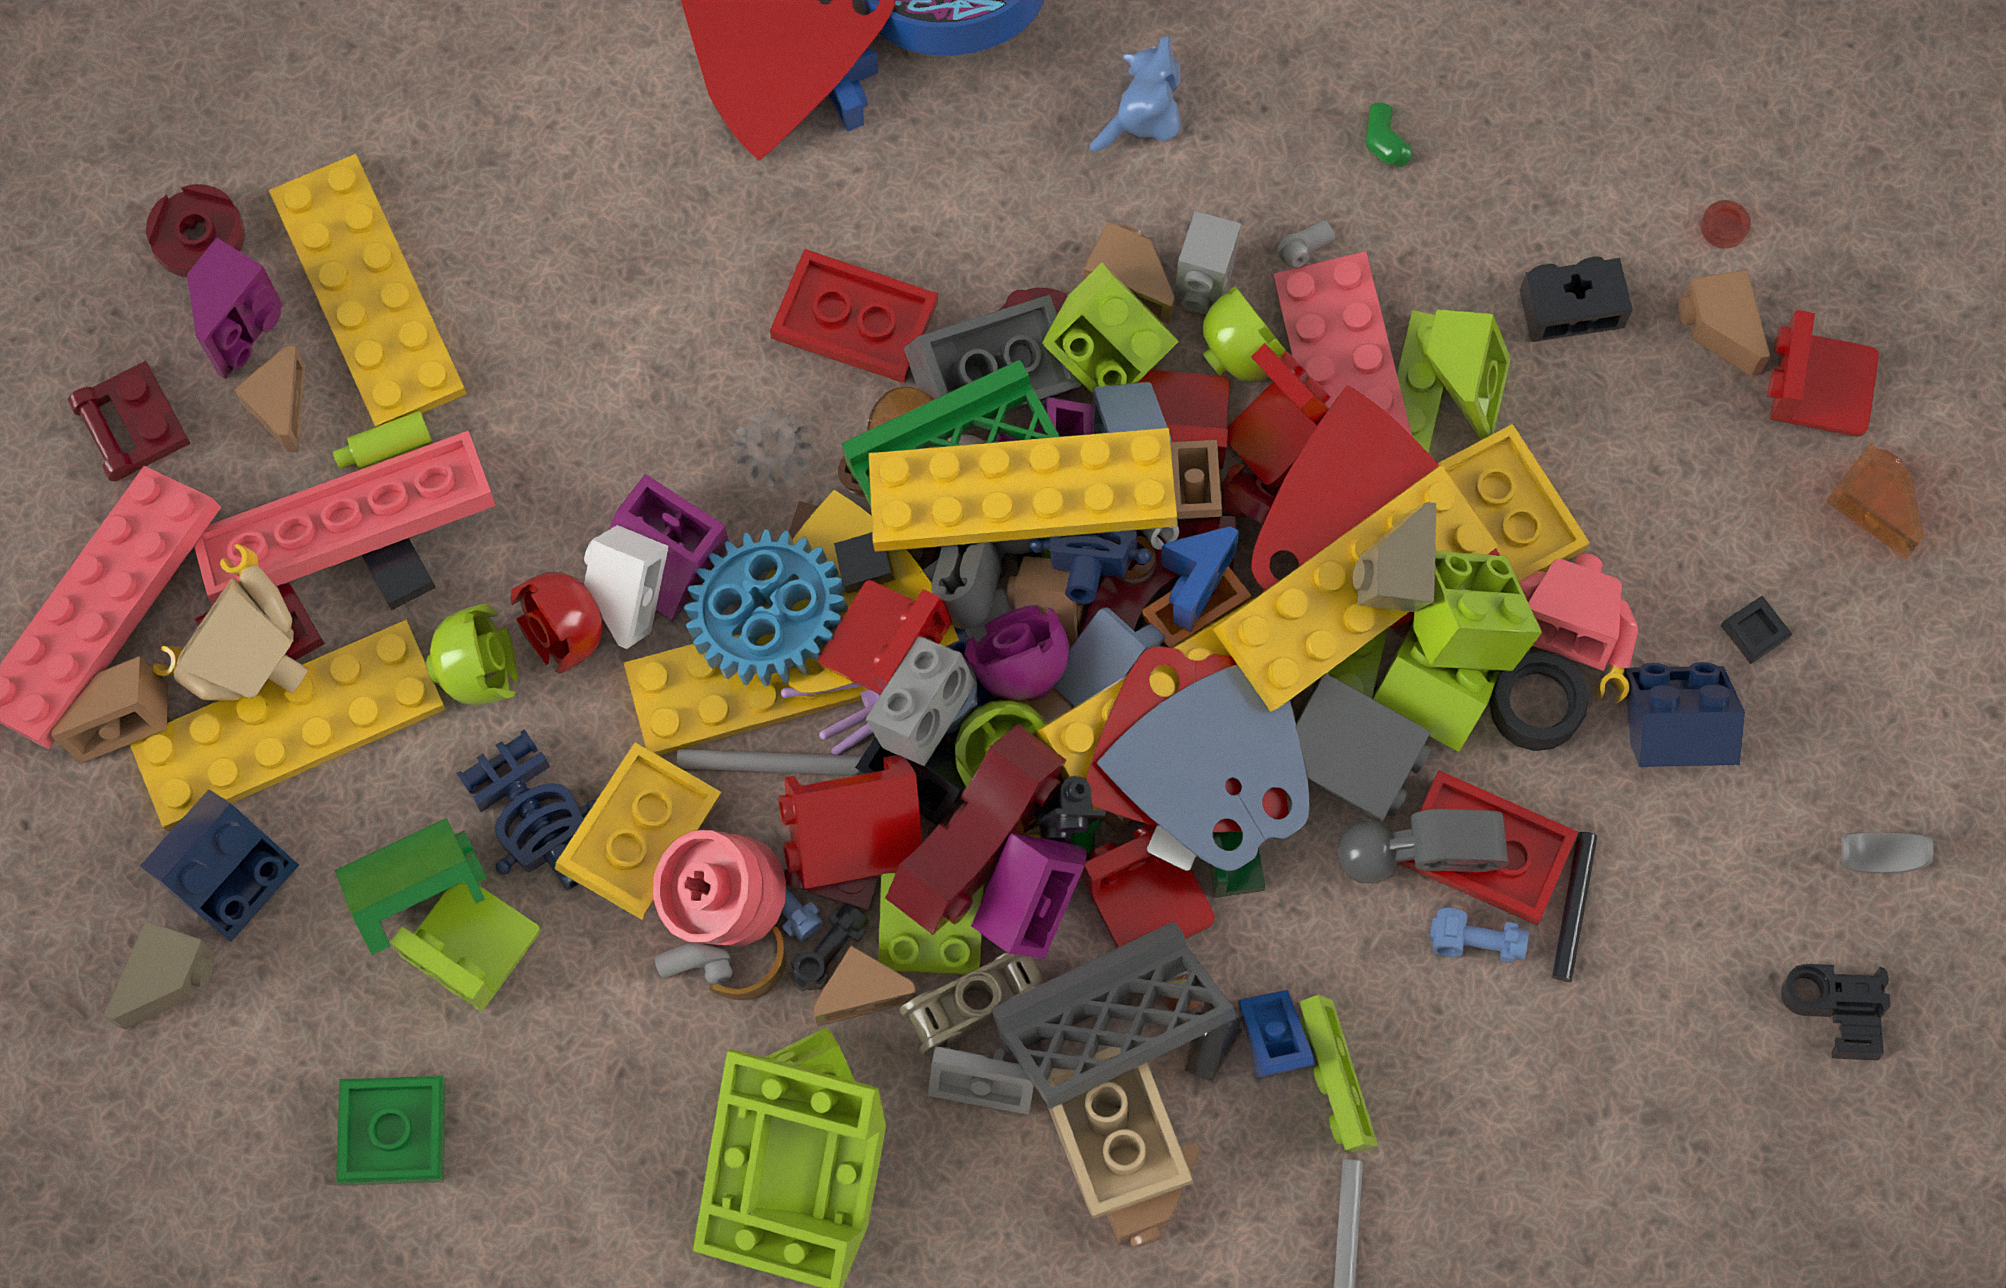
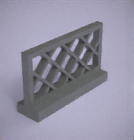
M1175 921L991 1008L1002 1045L1010 1056L1014 1054L1050 1109L1236 1019L1234 1007L1186 946L1184 933ZM1186 970L1190 973L1185 985L1163 982ZM1139 993L1145 994L1140 1007L1119 1004ZM1156 996L1178 998L1179 1001L1175 1011L1151 1009ZM1191 1000L1208 1002L1215 1006L1214 1009L1202 1015L1186 1014ZM1094 1015L1099 1016L1094 1029L1072 1027ZM1116 1018L1133 1021L1129 1033L1122 1034L1106 1031L1110 1019ZM1145 1023L1168 1026L1165 1033L1155 1038L1140 1036ZM1046 1038H1053L1047 1052L1026 1049ZM1064 1041L1087 1043L1082 1056L1059 1054ZM1099 1045L1122 1048L1118 1056L1108 1061L1093 1059ZM1053 1067L1075 1071L1071 1079L1054 1087H1051L1047 1081Z

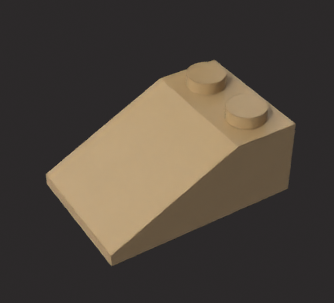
M1110 1047L1096 1052L1093 1059L1108 1061L1118 1056L1122 1048ZM1147 1062L1052 1109L1049 1108L1060 1141L1092 1219L1193 1184L1189 1169ZM1053 1067L1047 1081L1051 1087H1054L1071 1079L1075 1071Z

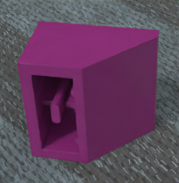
M216 237L189 271L187 279L196 337L217 374L226 379L233 369H240L246 364L252 353V345L262 332H269L275 327L281 316L283 304L264 267Z
M644 474L618 508L608 529L610 530L619 525L669 546L656 612L671 622L676 619L691 599L688 587L702 584L696 573L697 570L700 568L711 571L714 566L709 558V554L713 553L722 557L726 552L725 542L729 541L724 524Z
M1010 833L971 927L1009 954L1045 959L1085 866L1087 849L1080 845Z

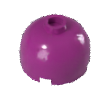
M1037 605L1010 610L993 618L984 625L988 634L982 637L978 643L974 636L968 641L965 655L976 678L984 689L1004 700L1034 701L1041 699L1050 693L1052 687L1059 681L1067 669L1070 650L1067 635L1056 612L1049 607L1048 614L1040 613Z

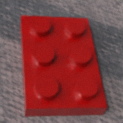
M804 249L771 326L770 336L771 339L905 384L911 368L904 347L917 336L926 333L938 304V293Z
M1438 770L1420 812L1432 809L1490 810L1503 813L1509 864L1502 869L1485 872L1420 870L1415 867L1414 859L1402 861L1400 865L1534 925H1538L1578 831Z

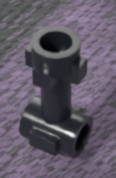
M845 903L840 910L835 908L829 915L828 920L834 926L813 952L798 953L791 961V967L795 973L793 985L802 992L817 988L822 990L829 981L825 968L849 938L859 943L866 934L864 928L869 923V920L851 904Z

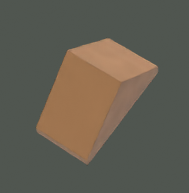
M286 345L234 389L244 408L288 452H298L305 362L296 345Z
M850 946L813 1005L817 1027L903 1006L916 997V991L911 980L855 947Z

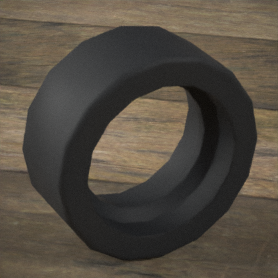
M1546 651L1527 652L1513 671L1502 670L1491 693L1489 705L1492 721L1503 737L1517 747L1541 751L1554 749L1572 737L1586 715L1589 695L1586 681L1574 664L1561 655ZM1530 674H1540L1551 677L1558 682L1565 690L1568 699L1567 712L1563 719L1548 728L1530 726L1519 719L1511 709L1509 699L1511 689L1519 679Z

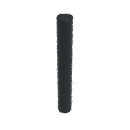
M1590 832L1577 833L1552 972L1553 979L1565 982H1572L1598 838L1596 834Z

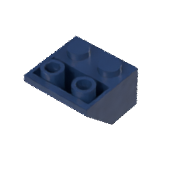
M1697 662L1687 667H1667L1660 663H1646L1641 667L1625 668V678L1629 683L1627 708L1630 744L1639 767L1740 765L1745 711L1724 666H1717L1708 662Z
M210 789L140 865L170 893L230 942L233 941L299 866L295 860L235 806Z

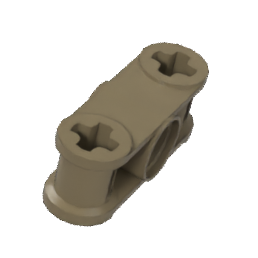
M1006 952L993 962L971 973H967L938 989L918 995L905 1003L899 1011L903 1018L910 1019L922 1042L919 1048L922 1055L929 1056L934 1054L935 1046L947 1048L962 1037L994 1022L995 1019L991 1008L1046 982L1032 957ZM981 990L990 997L991 1004L985 1009L975 1010L966 1005L963 997L969 991Z

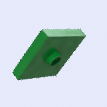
M445 1077L339 1079L336 1183L339 1186L444 1182Z

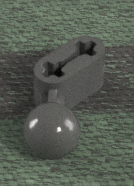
M991 542L942 546L932 580V591L935 595L941 597L953 622L952 625L956 628H974L980 625L990 612L1002 568V562Z
M1425 810L1411 816L1412 829L1393 832L1388 825L1379 821L1362 820L1346 829L1339 839L1337 857L1342 869L1351 879L1359 883L1377 884L1391 877L1400 862L1413 859L1417 869L1428 871L1485 872L1502 869L1509 864L1504 815L1501 812L1490 810Z

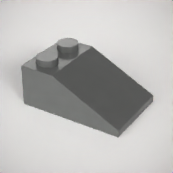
M1043 296L919 335L905 346L904 351L923 404L1018 360H1021L1028 372L1030 384L1040 402L1044 401L1047 397L1052 398L1081 387V381L1042 344L1057 316L1051 296ZM1027 402L1008 410L1007 414L1026 408L1029 405Z

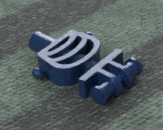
M1136 530L1050 537V539L1033 538L1030 541V548L1036 553L1050 550L1053 569L1070 571L1065 594L1071 601L1080 604H1088L1095 600L1100 575L1123 577L1132 559L1136 560L1139 564H1146L1151 559V554L1147 549H1136Z
M523 729L520 731V736L506 745L502 741L495 745L500 752L499 755L488 761L482 753L476 757L479 761L477 764L463 773L460 770L456 774L470 795L475 792L473 789L487 780L491 779L493 782L472 796L480 812L505 796L510 798L511 803L501 812L495 825L497 839L508 853L504 859L497 861L495 865L496 871L501 875L508 874L511 867L517 862L526 872L530 873L547 862L564 888L570 890L579 883L555 870V865L596 800H590L586 805L578 807L571 791L567 787L555 783L539 785L529 789L525 783L548 769L550 765L542 752L520 766L516 761L530 752L536 753L538 751L528 733ZM507 763L512 771L499 778L495 770ZM547 799H559L564 801L551 803L542 808L541 805L538 804L539 802ZM521 815V818L524 820L516 826L511 837L508 838L511 824ZM570 816L568 818L560 819L554 823H552L551 821L556 818ZM532 833L534 836L530 840H528V842L525 844L522 850H520L524 841Z

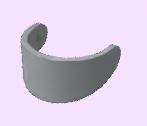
M1849 833L1841 835L1842 866L1851 871L1904 873L1923 869L1933 861L1932 837L1912 833Z

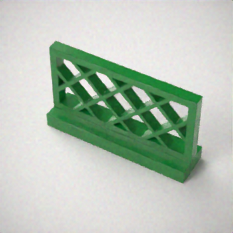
M1018 360L841 443L846 464L871 506L870 480L868 478L870 475L869 453L961 446L959 441L963 431L974 426L991 431L987 443H996L999 433L1022 440L1060 436L1031 386L1028 372L1021 360ZM1027 402L1034 414L1028 430L1003 423L1008 410ZM1039 425L1044 434L1036 432ZM904 549L894 550V552L897 553V552H900V551H902V550H904Z

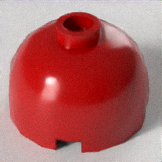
M545 572L511 589V604L514 605L520 602L524 615L516 619L525 638L546 665L549 664L550 653L559 664L555 672L561 674L593 654L601 641L603 620L592 594L578 578L563 572Z

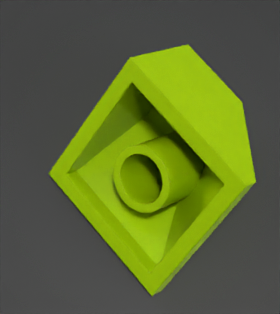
M1436 309L1433 326L1427 327L1424 333L1423 353L1425 356H1428L1437 377L1478 438L1483 440L1494 434L1511 357L1493 314Z

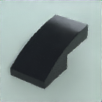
M409 538L362 555L391 611L436 588Z

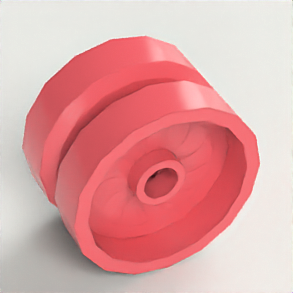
M713 830L691 831L675 839L662 854L654 874L653 899L658 916L672 934L687 942L722 946H747L766 936L778 922L785 904L786 878L780 859L767 844L751 836L728 834Z

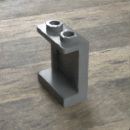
M1324 674L1316 680L1295 719V728L1299 736L1307 780L1368 814L1367 818L1372 821L1380 822L1384 820L1386 815L1393 818L1397 814L1408 791L1401 788L1410 770L1416 774L1420 771L1431 751V747L1425 744L1431 731L1328 674Z

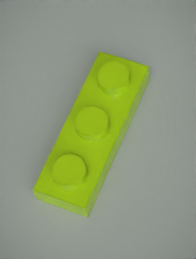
M1315 995L1299 1001L1303 1016H1300L1299 1020L1309 1046L1313 1045L1318 1065H1315L1313 1068L1315 1080L1323 1095L1328 1094L1334 1113L1329 1115V1125L1335 1141L1339 1145L1343 1144L1345 1151L1355 1153L1377 1148L1378 1143L1333 999Z

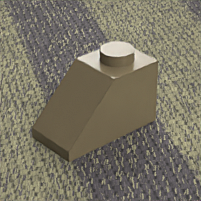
M1426 502L1407 513L1359 556L1353 571V586L1358 590V606L1415 612L1434 602L1436 503Z
M145 921L103 1016L115 1026L127 1029L192 999L197 987L203 988L211 977L214 959L210 957L213 950L200 939Z

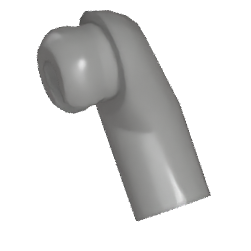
M1324 219L1302 231L1284 236L1277 245V254L1280 260L1286 262L1289 267H1301L1307 262L1308 254L1335 241V234L1330 224Z
M689 942L655 955V965L662 978H667L692 968L704 969L706 980L713 984L726 982L733 975V970L730 966L732 958L722 948Z

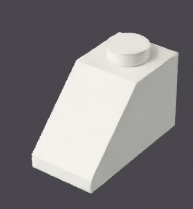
M616 525L600 536L595 537L589 543L584 557L585 564L588 565L584 585L596 601L601 615L618 646L628 649L649 635L652 630L669 546Z

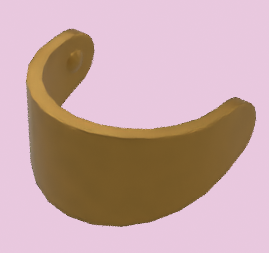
M776 924L769 931L778 944L776 961L770 972L758 983L746 988L734 989L712 983L709 988L711 992L730 999L751 1000L769 992L778 983L786 965V949L781 932Z

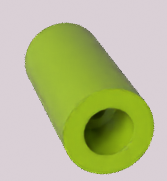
M418 411L347 437L348 446L332 452L339 469L357 464L358 469L361 470L430 445L433 442L422 413Z

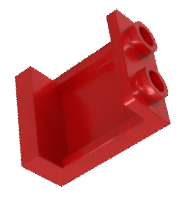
M900 755L884 757V771L807 785L799 784L795 775L784 777L786 794L778 796V805L783 825H789L791 841L783 843L784 858L788 872H796L805 889L897 872L900 863L922 844L916 773L906 758Z

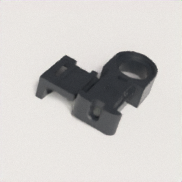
M1801 964L1790 971L1781 987L1782 1000L1790 1011L1802 1016L1831 1017L1836 1011V1014L1833 1016V1023H1840L1841 1038L1835 1039L1832 1059L1878 1061L1884 1054L1881 1018L1891 1005L1890 995L1884 994L1885 987L1889 983L1888 972L1885 968L1879 967L1874 976L1834 974V965ZM1800 978L1814 981L1819 987L1820 998L1813 1002L1800 999L1794 992L1793 982ZM1844 1043H1869V1045H1854Z

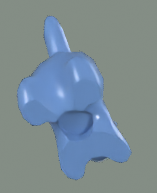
M1169 36L1159 40L1158 48L1153 46L1147 50L1139 51L1135 55L1123 54V59L1130 64L1128 68L1129 74L1135 77L1122 96L1118 115L1091 142L1090 150L1097 152L1110 146L1124 131L1139 138L1154 137L1161 142L1169 141L1181 130V117L1177 102L1173 100L1172 93L1180 85V63L1173 58L1172 44Z

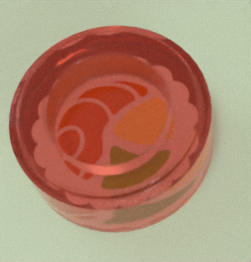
M1717 201L1706 209L1701 220V232L1704 238L1715 247L1723 249L1736 247L1744 241L1751 225L1749 214L1743 206L1734 201Z

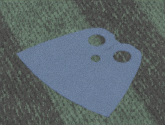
M1238 665L1209 675L1160 703L1127 730L1097 762L1113 782L1163 829L1195 855L1225 871L1236 870L1254 859L1257 855L1258 847L1268 838L1285 839L1306 824L1309 816L1308 780L1290 700L1278 709L1270 712ZM1232 777L1238 779L1242 786L1241 792L1235 796L1230 795L1225 789L1226 781ZM1273 787L1285 790L1292 801L1290 813L1280 820L1269 817L1264 812L1262 806L1264 793ZM1224 818L1236 821L1243 832L1240 846L1232 851H1224L1219 848L1213 839L1215 824Z

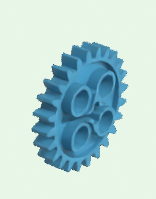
M764 530L761 541L758 543H754L751 536L745 533L743 537L744 547L737 549L734 544L727 541L725 542L727 556L721 558L711 553L709 558L714 568L711 571L700 568L697 570L696 573L703 585L688 587L692 599L696 602L685 605V611L689 618L693 619L686 624V627L692 637H697L693 644L699 654L706 653L704 658L712 669L720 665V670L725 678H731L738 671L742 683L748 685L754 674H758L763 686L766 687L771 681L772 673H778L783 682L788 683L789 669L796 667L803 675L808 674L805 660L810 657L818 661L821 654L819 647L821 645L826 646L828 641L833 639L834 636L830 630H836L842 620L841 616L837 613L848 610L844 597L840 596L846 590L843 587L841 578L836 577L839 572L834 562H826L827 557L821 547L811 551V545L806 537L803 536L793 546V540L789 531H784L778 542H774L769 530ZM769 570L777 571L769 580L758 581V578L764 572ZM811 600L805 609L791 611L797 602ZM741 604L735 613L722 615L724 610L730 605ZM765 604L767 607H769V609H766L762 606ZM775 634L772 641L762 646L755 645L763 635Z

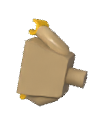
M236 544V549L242 554L241 563L235 567L230 560L222 558L220 565L226 572L239 576V582L231 578L184 648L179 646L161 647L162 651L170 655L171 665L154 663L153 671L160 676H174L177 683L203 700H238L243 696L254 698L267 679L292 694L308 668L285 655L293 642L292 617L278 588L258 566L256 553L247 547Z

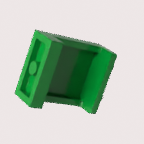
M447 818L335 870L351 916L371 955L391 947L381 921L459 883L467 885L476 904L485 900L478 883L486 880L487 877L465 830L455 834Z

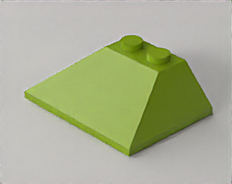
M734 1049L728 1050L693 1252L820 1288H843L869 1225L886 1130L879 1089L874 1086Z

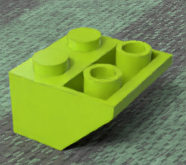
M1102 262L1067 296L1042 344L1093 393L1094 387L1137 383L1179 341L1157 316Z
M1435 551L1434 602L1415 611L1413 629L1429 666L1513 671L1542 632L1507 556Z
M1412 623L1382 678L1373 700L1431 731L1430 737L1460 752L1488 704L1500 670L1430 667L1417 636L1413 635L1415 631Z

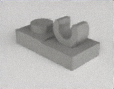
M935 1046L928 1096L1029 1115L1034 1084L1020 1064L1003 1061L1004 1050L998 1049L994 1053L993 1059H990L984 1055Z

